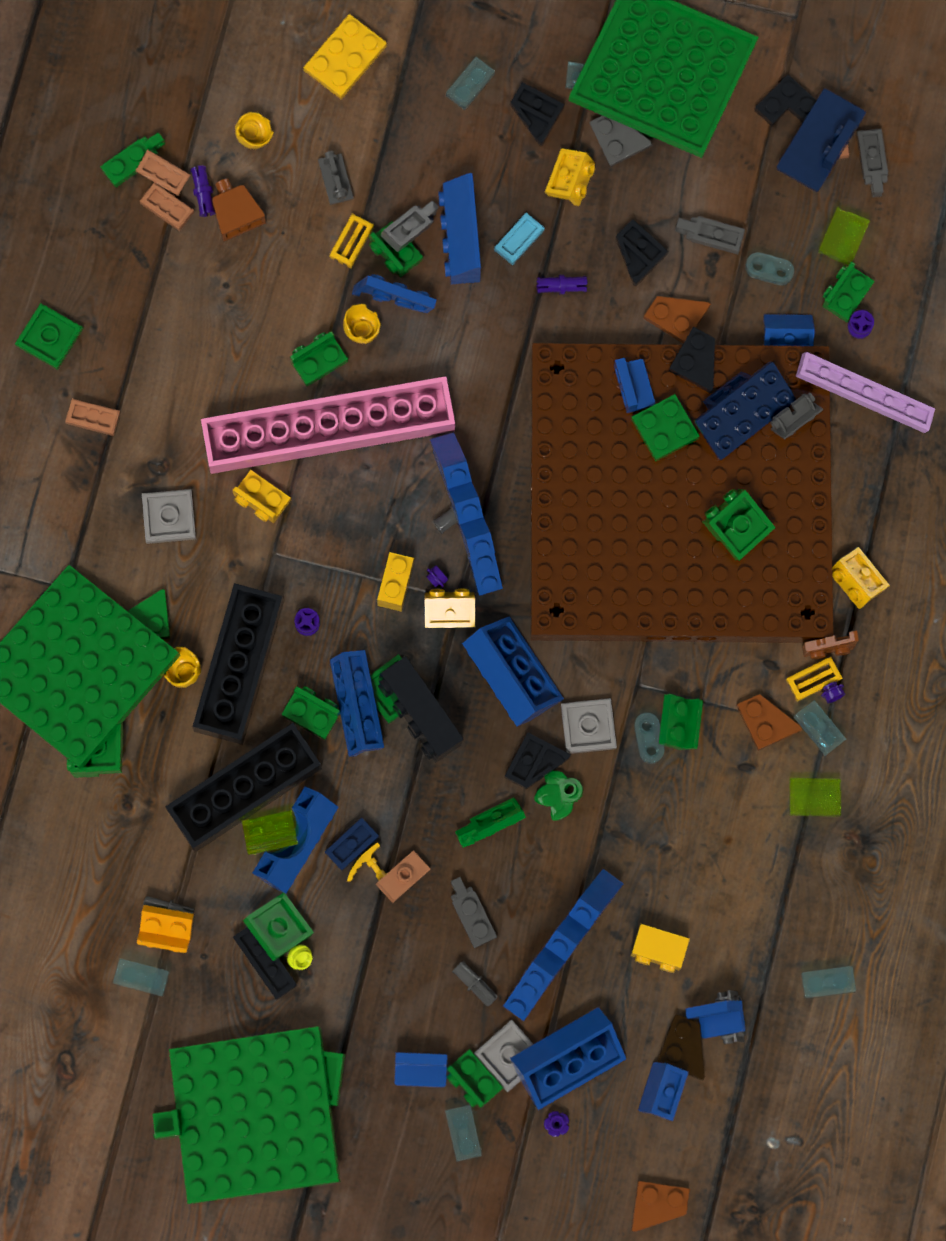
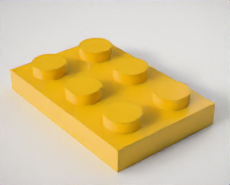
M349 14L304 66V71L342 99L387 47V42Z

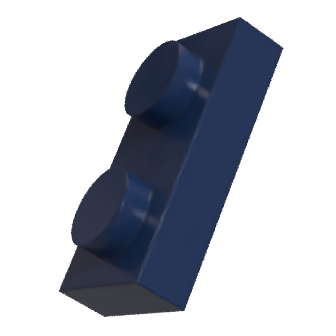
M361 818L325 851V854L343 871L379 838V835Z

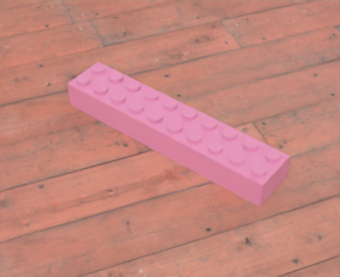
M446 376L201 419L211 474L455 431V420Z

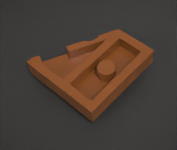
M657 296L643 319L684 344L692 328L697 327L711 304L702 301Z
M857 631L849 632V636L836 638V636H830L805 642L802 647L804 657L810 656L811 659H821L826 657L825 654L835 652L836 656L850 654V650H853L859 641Z
M760 694L736 705L758 751L802 731L799 724Z
M638 1181L631 1231L636 1232L686 1215L690 1189Z

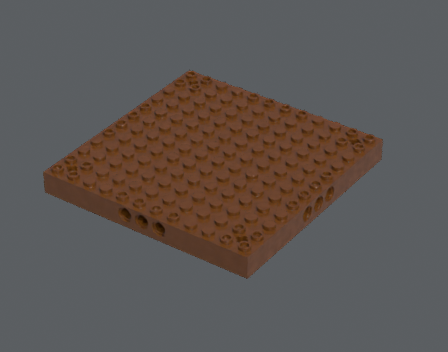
M532 343L531 640L805 643L833 636L830 391L796 377L803 353L808 352L829 361V346L715 345L713 391L710 394L669 371L683 345ZM625 358L626 362L643 359L655 404L676 394L699 434V439L655 462L631 420L632 416L646 409L630 413L626 412L614 369L615 360ZM768 362L775 364L796 400L805 393L807 395L810 392L815 398L814 403L823 408V411L817 414L814 419L808 421L785 440L771 430L772 425L769 422L722 460L717 458L695 424V420L708 410L703 402L706 398L741 371L752 376ZM555 366L560 367L558 375L554 374L553 369ZM792 405L788 407L791 412L794 411ZM732 489L736 491L738 489L746 490L776 527L740 561L735 560L722 542L717 541L702 522L707 518L705 516L706 511L714 505L719 507L725 501L723 496ZM555 607L559 608V612H563L557 618L553 617V613H550L553 612ZM804 610H809V614H812L809 620L804 619L805 616H801Z

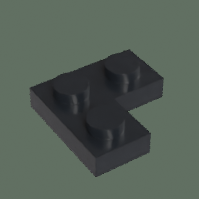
M787 75L755 107L754 111L771 126L788 110L803 123L817 100L792 77Z

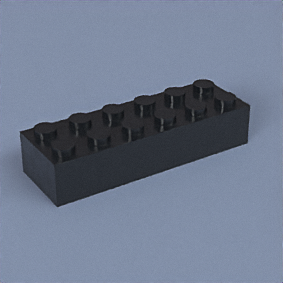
M234 583L192 726L194 732L243 745L283 607V596Z
M292 723L165 807L193 851L197 852L322 769L321 763L294 723Z

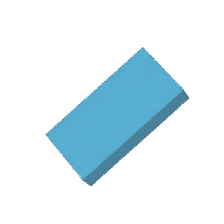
M525 213L494 247V250L511 265H514L543 233L545 227L528 213Z

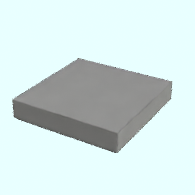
M191 489L142 494L146 544L196 539Z
M611 698L561 703L567 753L574 754L617 748Z
M511 1020L480 1047L474 1055L508 1093L521 1081L510 1058L534 1044Z

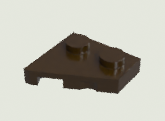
M675 1014L657 1062L666 1063L688 1071L689 1076L703 1081L705 1074L700 1024Z

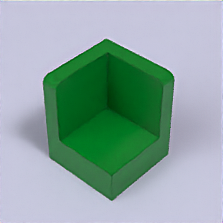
M177 1109L153 1114L155 1140L181 1136Z

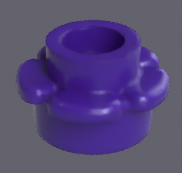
M436 565L431 569L428 568L429 574L426 576L435 588L438 585L443 588V584L448 581V578Z
M832 682L823 688L824 692L821 696L826 699L827 703L835 702L845 695L844 685Z
M553 1111L545 1119L544 1127L551 1136L558 1137L560 1134L564 1135L567 1133L569 1119L564 1113L560 1114L558 1111ZM556 1121L559 1122V1126H555L554 1123Z

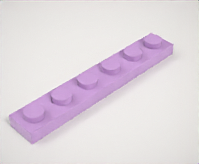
M808 352L802 354L796 377L923 433L929 431L935 408Z

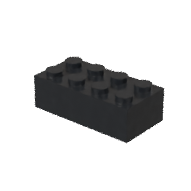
M406 656L381 672L378 688L385 698L391 697L394 704L392 706L393 710L400 719L403 717L408 722L407 730L414 739L419 738L422 742L421 750L428 760L433 758L436 763L461 746L464 740Z

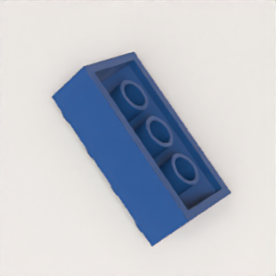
M468 173L443 183V192H438L439 207L444 206L445 215H440L441 230H446L447 238L442 239L443 253H448L449 262H444L445 277L450 276L451 284L480 282L481 264L473 173Z
M510 617L481 627L462 643L468 655L473 659L482 676L486 679L495 696L500 700L517 727L533 720L564 699Z
M598 1007L510 1059L533 1103L540 1110L626 1060V1057L612 1023Z

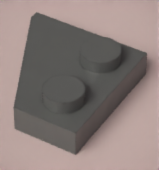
M605 116L589 122L611 167L653 146L652 142L637 130Z

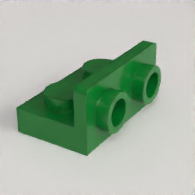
M391 221L376 234L372 232L369 235V246L377 256L381 254L386 260L384 263L392 274L396 272L401 278L423 261V256L411 242L397 252L381 237L382 231L393 223Z
M852 261L848 267L843 265L836 276L839 279L834 287L829 285L822 296L825 298L822 307L845 322H848L875 282L855 269L856 264Z
M332 331L328 334L325 332L319 334L313 339V343L306 347L305 345L299 346L292 352L293 355L290 356L292 366L306 387L348 362V358L335 340V335Z
M296 686L293 696L281 714L282 717L326 740L340 716V710L337 709L338 705L327 698L322 701L315 697L316 692L306 686H303L302 689Z
M673 694L664 695L659 744L678 750L697 749L703 700L686 699Z
M470 1049L446 1069L449 1073L446 1078L455 1088L460 1085L466 1092L463 1097L472 1107L477 1105L481 1109L503 1089L500 1083Z

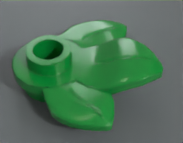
M552 771L544 777L547 785L538 789L534 800L540 805L551 807V819L558 821L567 817L572 812L574 803L580 800L583 795V786L577 779L567 778L563 772ZM569 786L574 787V791L571 794L566 792Z

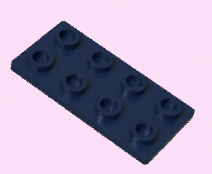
M824 89L776 169L811 190L819 192L866 112L833 92Z
M768 362L752 376L741 371L706 398L703 402L708 410L695 420V424L717 458L722 460L772 421L774 416L786 407L791 406V403L796 398L775 364Z

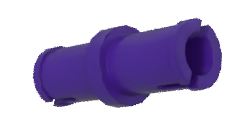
M198 166V169L193 167L191 168L195 186L193 193L197 197L200 217H208V213L212 216L215 214L211 197L213 190L209 186L206 166Z
M559 275V277L553 278L537 277V293L559 292V294H565V292H587L586 276L565 277L564 275Z

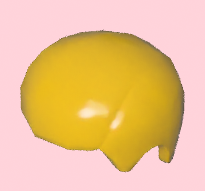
M248 112L242 115L235 125V134L239 143L249 149H259L267 145L274 133L271 130L270 120L255 112Z
M365 304L352 305L346 311L343 320L345 334L349 339L359 344L372 342L378 336L381 327L377 312L369 310Z
M175 647L174 649L181 656L168 669L164 677L171 685L177 688H186L197 681L201 673V664L198 657L186 647Z

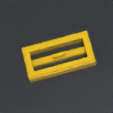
M352 214L329 255L330 258L336 259L339 263H344L347 267L352 268L371 234L374 224ZM355 222L359 223L341 255L337 254ZM363 226H365L366 229L362 237L360 238L357 246L355 247L351 257L347 259L346 257L348 253L350 252Z
M829 657L786 678V681L798 702L823 690L826 685L832 682H839L843 678L833 659ZM829 664L830 669L798 685L795 684L794 681ZM834 673L835 677L800 694V689Z

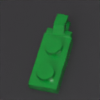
M159 132L149 139L143 137L104 163L100 168L116 188L137 173L136 169L147 150L158 155L157 150L165 145L164 139Z
M511 798L471 818L470 823L455 831V834L464 848L488 836H492L510 825L516 824L518 821L526 818L517 800Z

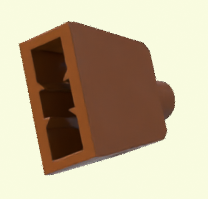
M228 178L222 179L215 184L219 195L213 197L212 202L223 242L266 224L263 211L244 185L233 188Z

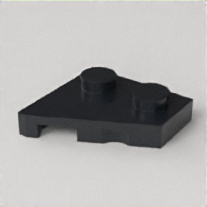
M523 82L510 102L512 109L540 146H543L565 104Z
M634 219L616 235L618 247L632 283L636 287L668 255V250Z
M693 327L669 371L711 394L714 383L715 338Z
M527 733L504 778L528 789L569 760L571 754Z

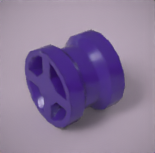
M858 310L852 314L848 323V331L854 338L863 339L871 333L874 326L872 314L865 310Z
M303 608L296 613L294 621L298 633L303 636H312L319 630V616L313 609Z

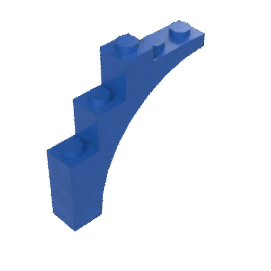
M453 432L430 439L435 461L444 481L462 535L477 592L480 596L503 589L491 533L483 517L479 496L472 483L467 460Z
M602 869L579 898L568 916L556 929L542 951L531 963L503 1005L506 1009L523 1021L527 1018L566 961L623 885L621 881Z

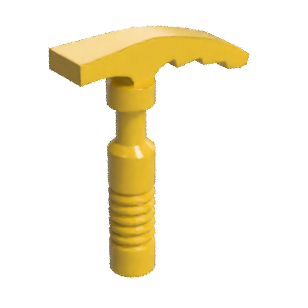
M378 842L364 852L356 861L348 875V882L353 880L357 869L362 867V863L367 862L366 864L369 868L372 867L378 880H381L386 875L385 871L381 870L376 864L377 860L372 858L373 853L381 847Z

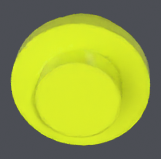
M306 945L293 947L287 956L288 964L294 969H306L312 962L311 950Z

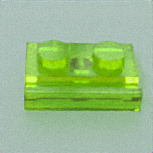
M837 207L818 253H823L829 258L849 265L855 258L870 220L848 211L845 212Z
M789 779V816H841V779Z
M291 810L242 821L248 855L298 844Z

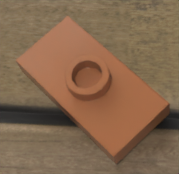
M147 150L136 169L137 173L177 196L190 176L187 172Z
M155 182L140 200L141 205L178 231L182 229L194 213L192 208Z
M72 399L65 422L72 426L114 436L120 411Z
M413 850L379 880L376 886L394 903L427 874L430 868Z

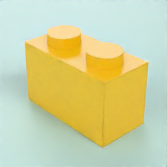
M389 552L377 599L378 606L402 612L414 566V558Z
M640 924L631 956L636 957L635 962L650 965V962L660 965L659 969L674 973L675 970L680 971L690 939Z

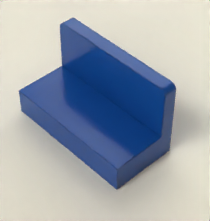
M764 314L763 346H814L815 327L812 315Z
M625 358L615 360L614 369L626 412L630 413L655 405L643 359L626 362Z
M722 1001L685 1008L687 1019L699 1018L701 1037L703 1039L745 1031L742 1001Z
M396 1053L395 1085L445 1087L447 1055Z
M654 1062L638 1111L673 1121L688 1071L666 1063Z

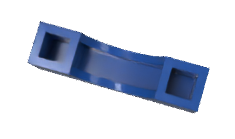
M304 787L292 807L296 817V828L292 839L281 850L275 852L265 851L252 874L269 886L287 893L301 868L307 862L315 845L319 842L329 822L333 819L338 806L321 793Z

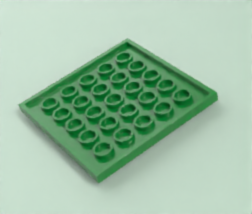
M616 0L569 95L568 101L703 158L759 37L673 0Z
M68 565L0 642V704L81 770L181 655L73 567Z
M317 1026L169 1049L175 1104L180 1122L181 1136L179 1137L187 1204L340 1182L321 1027Z

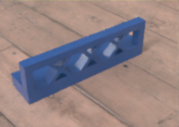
M365 650L342 652L330 659L348 755L353 757L364 751L381 750L384 748Z

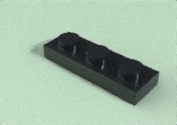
M248 927L233 936V939L276 1001L297 987L296 982L278 958L273 962Z

